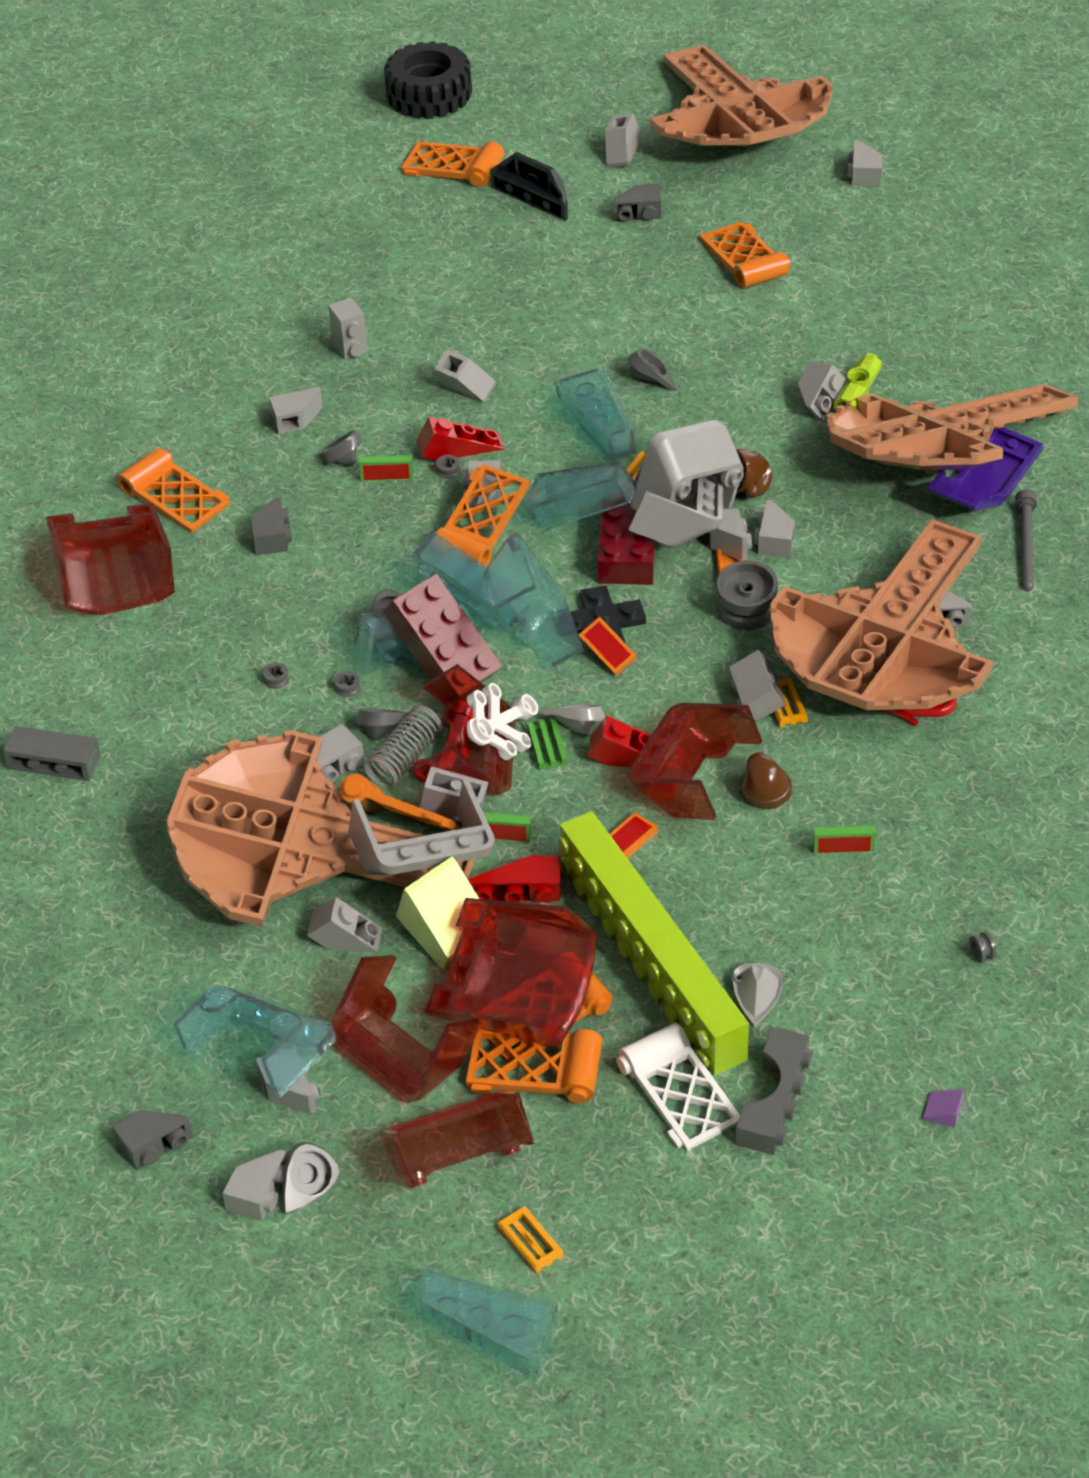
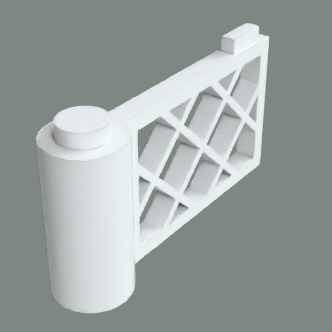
M677 1022L619 1049V1057L616 1061L623 1075L629 1074L637 1080L671 1129L667 1131V1135L677 1149L684 1147L688 1151L738 1125L739 1113L692 1049L686 1032ZM689 1059L695 1068L693 1075L675 1071L676 1065ZM654 1075L667 1077L668 1081L666 1088L663 1089L651 1086L647 1079ZM672 1079L691 1083L688 1094L671 1091ZM694 1085L708 1087L712 1092L710 1100L693 1096ZM667 1098L685 1102L683 1113L669 1111L665 1106ZM689 1104L708 1107L705 1119L687 1115ZM712 1108L726 1111L731 1119L723 1123L709 1120ZM684 1122L703 1126L701 1134L689 1140L682 1130Z

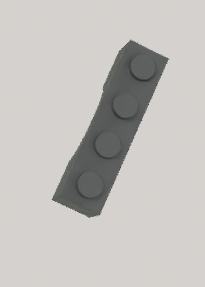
M771 1027L763 1050L762 1069L774 1077L778 1087L770 1096L762 1100L745 1102L736 1128V1146L774 1155L777 1145H784L788 1132V1126L784 1124L786 1118L793 1119L797 1103L796 1100H793L795 1093L801 1094L805 1081V1075L801 1074L803 1068L809 1069L812 1062L813 1050L808 1049L809 1035Z

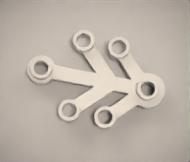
M490 683L482 689V692L475 690L467 696V702L473 709V718L467 722V735L472 742L484 746L489 743L496 747L501 758L509 760L517 755V751L524 752L532 746V741L526 733H520L506 724L516 719H530L538 713V705L530 695L524 694L514 701L511 709L500 714L499 698L502 693L495 683ZM487 701L488 719L484 717V706L486 705ZM494 730L510 740L505 741L494 734Z

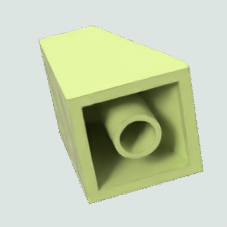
M452 856L404 889L396 914L398 920L443 970L451 964L454 967L460 965L468 957L467 953L473 948L477 950L484 948L492 939L491 933L495 925Z

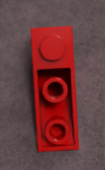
M428 417L416 440L421 457L437 460L444 455H453L460 458L504 450L498 432L492 429L472 427L469 424L450 422L443 418Z
M606 715L591 735L587 756L609 766L681 772L684 750Z
M530 855L469 878L468 881L482 903L507 901L516 904L521 901H537L548 904L552 901H560L561 856Z

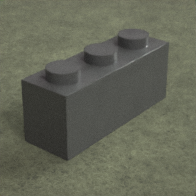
M18 726L14 727L3 749L7 769L84 781L91 780L101 758L97 738Z

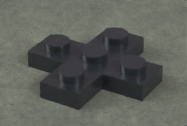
M607 585L580 590V598L584 609L558 613L564 638L579 636L599 616L624 643L625 639L621 628L646 624V616L640 599L613 604Z

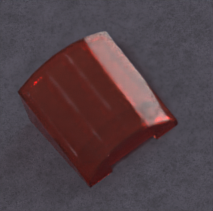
M153 503L126 506L127 516L78 523L75 522L73 513L46 517L65 608L88 614L107 615L158 603L175 593L171 546Z
M465 898L455 925L462 933L444 983L434 984L424 1012L429 1016L557 1049L573 1027L586 998L594 965L596 931L565 906Z

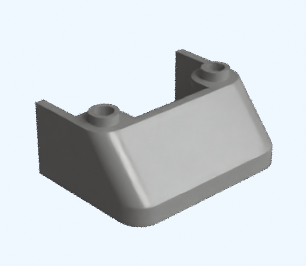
M711 420L656 434L648 445L630 507L637 510L645 491L674 502L684 499L691 491L692 479L716 474L721 478V483L723 484V506L728 509L732 507L739 483L743 478V465L727 427L717 420Z
M643 462L632 484V486L635 488L637 486ZM716 474L692 479L691 491L688 496L676 502L645 491L628 530L653 539L663 547L672 548L718 528L723 517V484L721 483V478Z
M468 779L462 780L456 811L463 829L378 844L360 800L354 799L352 802L348 833L363 868L374 875H392L436 867L451 856L456 862L483 858L492 852L495 841L493 832Z

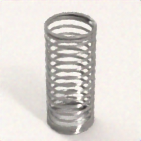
M414 706L365 762V771L370 779L375 783L381 780L372 770L371 761L377 772L381 776H385L377 768L375 762H378L380 767L386 772L390 771L394 778L391 779L394 782L387 783L388 786L385 787H395L405 772L411 768L412 764L415 763L423 751L429 747L430 743L442 731V722L438 715L428 707ZM421 711L431 716L438 725V731L427 717L413 712ZM414 715L420 716L427 720L432 725L435 732H432L430 727L426 723H424L420 719L415 718ZM417 721L422 723L429 730V734L431 735V737L428 736L427 732L424 730L422 726L419 725ZM414 726L419 731H423V733L426 735V738L428 739L427 742L425 741L424 737L414 728ZM409 729H411L421 737V739L424 742V746H422L420 741L416 738L415 735L411 733ZM405 733L412 736L418 742L421 750H418L416 744ZM403 738L408 740L415 747L417 754L414 753L413 749L403 740ZM399 742L407 746V748L412 752L413 758H411L409 753L405 750V748L401 746ZM395 746H397L407 754L408 758L410 759V762H407L406 758L400 751H398V749ZM392 750L404 759L406 767L402 764L399 758L392 752ZM389 755L395 758L400 763L403 771H400L397 764L389 757ZM386 760L391 762L397 768L399 775H397L395 769L388 762H386Z

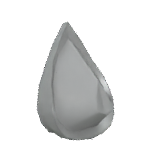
M577 704L539 709V714L552 715L573 732L592 735L598 721H602L605 718L601 704Z
M762 963L740 965L735 969L732 977L734 998L743 1015L753 1027L769 1014L779 1001L783 990V977L779 969Z

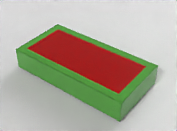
M412 455L359 457L360 481L413 479Z
M483 812L495 839L531 842V816Z
M875 826L816 827L813 832V853L874 852Z

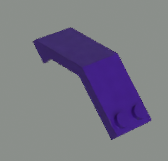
M1004 427L994 428L989 442L1003 448L1002 459L984 466L961 470L958 475L946 477L945 470H940L927 487V491L974 511L1000 506L1013 492L1043 450V443Z

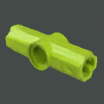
M867 353V355L861 356L855 368L848 371L847 381L834 401L833 407L835 410L839 405L845 407L846 403L851 404V408L855 410L857 408V401L850 403V400L869 394V389L882 368V361L878 359L876 354Z

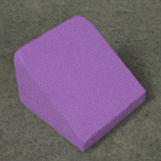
M955 1089L931 1092L923 1120L955 1128L963 1103L964 1090Z

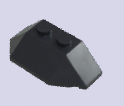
M515 152L490 170L491 188L561 220L566 221L568 219V201L564 181L553 167Z

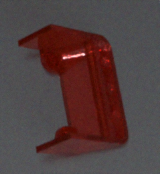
M456 664L425 683L423 689L443 704L442 719L445 725L450 728L453 720L452 713L458 701L467 702L469 694L475 690L482 692L485 685L459 664ZM499 698L500 714L511 709L505 701ZM487 701L486 705L484 706V717L487 718V719H488V701ZM514 720V721H512V722H510V723H508V724H506V725H508V726L512 727L513 729H515V722H516V720ZM494 730V734L505 741L510 740ZM468 737V758L452 745H449L417 764L415 769L426 778L432 766L488 782L485 796H500L511 789L513 757L509 760H504L499 755L496 747L489 743L484 746L478 745Z
M678 703L667 710L630 767L627 776L634 789L671 817L715 820L717 815L702 781L692 780L705 758H723L730 752L735 743L761 744L763 740L748 705Z
M393 955L361 957L328 1026V1040L335 1049L404 1103L418 1102L460 1068L482 1023L478 1020L447 1023L432 1053L391 1021L396 1010V998L392 991L385 987L384 984L397 958Z
M506 1090L488 1093L379 1131L400 1184L408 1186V1188L427 1183L426 1176L431 1175L433 1171L489 1152L501 1151L502 1156H507L521 1151L519 1145L530 1146L535 1144L520 1093Z

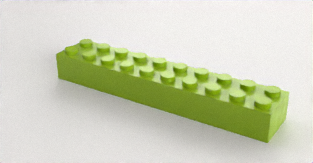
M593 811L560 824L558 845L561 850L562 872L565 875H571L577 893L580 896L583 894L586 896L592 914L594 916L599 915L603 920V927L609 937L614 936L617 939L620 953L624 958L629 957L632 960L633 969L639 979L644 978L647 981L652 998L655 1001L660 1000L662 1002L667 1019L671 1023L677 1022L684 1029L690 1045H693L697 1056L705 1067H708L715 1076L748 1061L749 1022Z

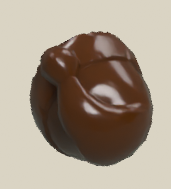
M736 449L743 465V478L739 483L737 493H745L751 499L762 496L768 490L772 480L768 461L759 453L747 449Z
M762 752L751 754L747 759V770L740 781V792L748 803L757 808L776 809L791 797L792 782L787 772L778 766L771 757Z

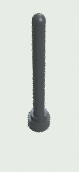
M1024 489L1015 495V506L1021 513L1022 586L1025 591L1029 592L1034 588L1032 512L1037 507V495L1032 490Z

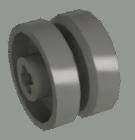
M750 560L734 562L725 567L718 575L716 585L719 618L726 625L740 630L761 629L770 624V603L778 594V579L775 572L763 563Z

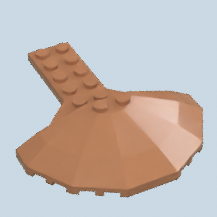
M704 44L663 54L664 64L694 90V94L688 95L681 102L680 109L675 108L671 113L650 117V125L660 136L698 145L750 146L799 133L826 115L833 95V84L823 76L801 81L791 80L789 84L779 83L777 78L761 77L760 81H751L749 76L739 75Z
M1041 384L964 403H951L947 407H935V402L914 401L911 406L899 405L898 400H887L870 393L850 400V403L857 401V408L855 410L851 408V404L846 403L845 407L842 405L836 407V413H828L827 427L831 443L861 457L884 465L924 470L927 474H937L940 470H968L1002 459L1003 448L989 442L994 428H1002L1007 423H1023L1028 418H1044L1049 413H1065L1067 409L1078 407V396L1047 384Z
M931 519L887 580L874 583V588L860 590L859 586L837 590L836 595L822 597L821 593L808 595L784 586L770 603V619L775 653L808 689L865 710L929 709L979 689L992 671L993 661L967 652L963 644L958 643L955 637L956 632L948 618H944L941 613L939 603L980 548L982 536Z
M293 730L284 731L282 736L267 738L266 735L257 736L256 740L241 743L239 739L231 740L225 745V749L216 755H209L205 758V762L195 769L190 768L185 771L166 822V830L183 879L228 919L262 927L272 902L342 872L408 887L435 867L392 875H374L367 872L360 862L348 833L351 811L343 802L344 799L334 783L328 781L323 775L322 767L318 763L323 738ZM368 821L378 844L425 836ZM474 859L457 862L467 880L470 877Z

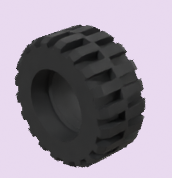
M429 41V43L417 42L415 45L409 44L403 49L399 48L388 58L384 66L387 101L390 106H393L394 110L397 112L402 111V114L405 116L411 114L414 118L421 119V116H426L427 119H434V116L438 115L440 118L445 117L449 112L451 114L457 112L458 107L462 109L471 98L470 61L461 50L459 51L453 45L449 46L447 43H436L435 41Z

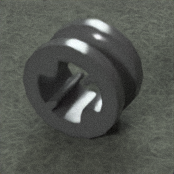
M444 455L437 459V474L440 477L449 479L456 477L460 473V462L457 457Z
M282 663L267 665L263 669L265 685L273 689L284 687L289 681L288 668Z
M351 671L337 674L334 678L336 693L342 697L356 695L360 690L359 676Z
M987 931L981 932L980 937L973 935L969 938L970 949L979 963L984 962L986 957L989 959L996 957L997 951L994 940Z

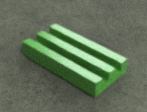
M551 718L550 723L546 724L545 720H540L539 725L528 722V732L539 770L568 765V758L556 718ZM548 729H552L560 760L556 761ZM536 731H541L549 762H544Z

